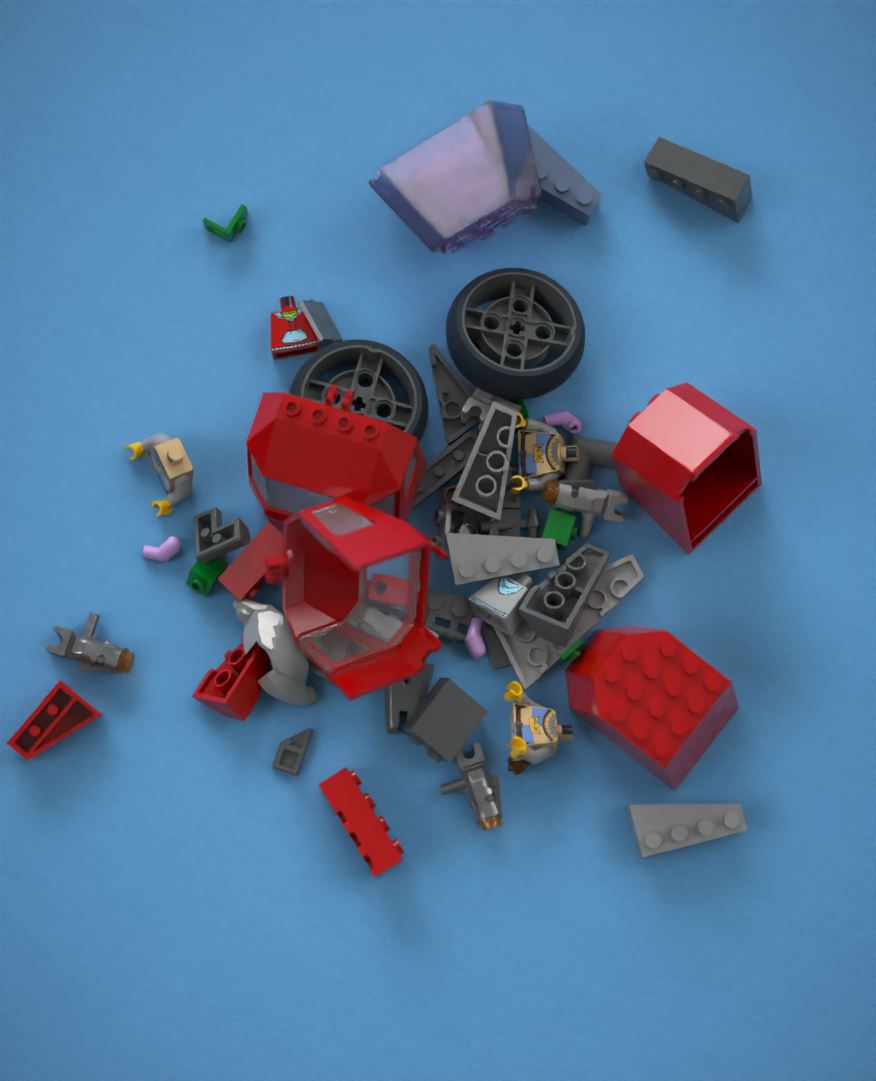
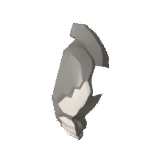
M249 599L242 601L234 600L233 607L237 611L236 616L245 625L243 632L245 655L257 641L268 653L272 662L273 670L257 681L260 686L273 697L291 705L306 707L316 702L318 697L314 687L306 686L309 670L308 660L305 653L295 643L286 616L268 603L261 604Z

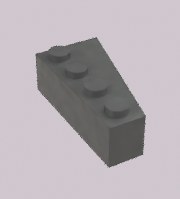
M658 137L644 161L646 172L650 178L671 186L739 223L752 200L750 175L661 137Z

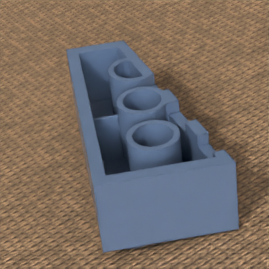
M527 123L500 165L499 176L585 225L588 224L599 206L602 194Z

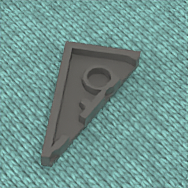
M433 344L430 346L429 355L446 441L450 446L478 425L480 419L478 417H471L467 423H462L460 418L462 408L468 398L472 397L473 393Z

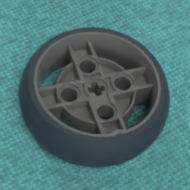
M502 268L478 276L459 292L448 312L446 342L451 358L458 370L480 390L505 399H532L555 390L567 381L576 370L584 352L585 325L575 300L555 280L529 269ZM496 300L486 310L476 309L484 303ZM473 343L479 344L483 354L475 347ZM546 356L558 358L543 367L530 369L543 361Z
M353 339L340 341L317 351L298 370L290 387L289 394L325 404L330 387L335 385L338 386L337 399L339 402L334 404L333 407L341 409L347 390L354 391V399L349 412L389 423L416 437L420 442L428 420L429 408L426 389L414 366L393 348L370 340ZM357 365L356 369L338 374L329 383L318 381L323 375L336 368ZM381 371L390 375L398 382L408 397L409 405L396 402L391 387L380 376ZM368 381L371 386L365 388L361 387L358 383ZM356 405L362 406L360 411L354 410ZM379 411H386L390 416L381 418L377 413Z

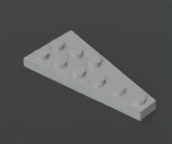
M633 553L604 567L584 612L565 648L541 638L525 619L522 620L511 636L492 626L524 692L550 669L568 648L590 631L644 579V575Z

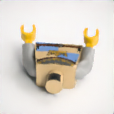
M517 413L515 429L518 427L522 429L518 430L519 475L513 476L508 482H516L518 488L514 487L510 492L517 494L522 489L525 491L545 490L558 481L559 476L565 475V462L579 461L578 445L565 446L564 438L558 434L555 428L542 421L523 418L520 413Z
M157 433L142 440V442L127 445L125 450L132 449L134 452V456L129 458V460L141 458L148 452L149 459L167 495V500L154 501L151 507L160 508L156 516H165L171 514L172 506H176L190 494L194 470L178 437L171 439L165 433Z
M512 681L506 686V689L509 691L504 695L505 700L508 702L514 700L515 703L512 705L510 716L511 741L507 744L508 747H512L510 756L513 758V761L525 760L537 765L556 754L558 741H572V725H557L556 711L531 700L522 693V686L518 682Z

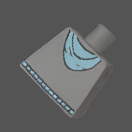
M522 573L515 581L506 576L494 578L468 598L474 616L511 636L524 619L518 610L529 592L528 589L534 584L532 579L525 573Z

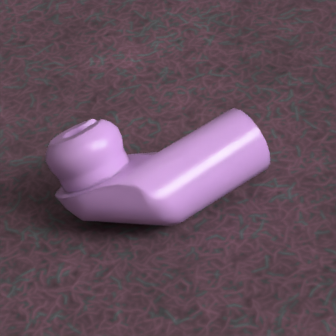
M561 411L544 416L545 424L551 427L560 425L572 434H577L582 429L580 419L569 411Z
M171 536L159 548L145 545L142 557L167 562L178 554L181 542L177 537Z
M479 618L471 619L465 638L469 654L474 659L481 658L486 652V646L481 636L483 621Z

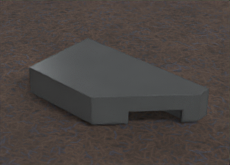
M308 728L280 742L272 768L298 776L314 729Z

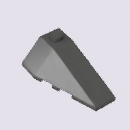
M586 542L568 557L560 568L556 571H551L542 583L536 584L529 590L518 612L541 638L564 648L566 647L611 552Z

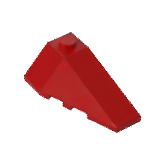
M242 636V643L232 652L230 650L224 655L226 660L216 670L210 669L192 695L193 698L225 717L239 721H245L252 712V708L256 704L262 688L257 681L266 675L271 660L268 653L257 641L245 655Z

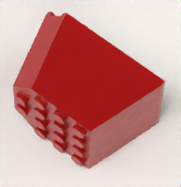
M688 382L666 388L661 394H656L652 397L648 406L642 412H637L630 419L628 426L612 453L620 487L687 554H690L762 484L756 429Z
M635 625L597 629L581 649L582 653L565 670L569 708L675 791L738 710L739 705L732 682L666 630Z

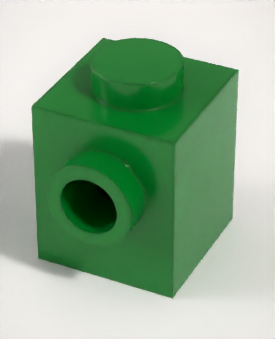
M562 508L551 509L542 538L555 539L556 548L565 551L569 539H575L579 525L574 524L576 517L571 515L572 512Z

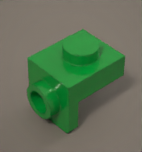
M220 557L206 563H201L197 560L190 569L186 585L196 593L209 597L214 584L227 569L229 562Z

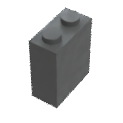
M440 677L402 728L409 733L407 738L417 746L422 744L428 749L426 754L438 763L440 761L451 763L488 711L450 678Z

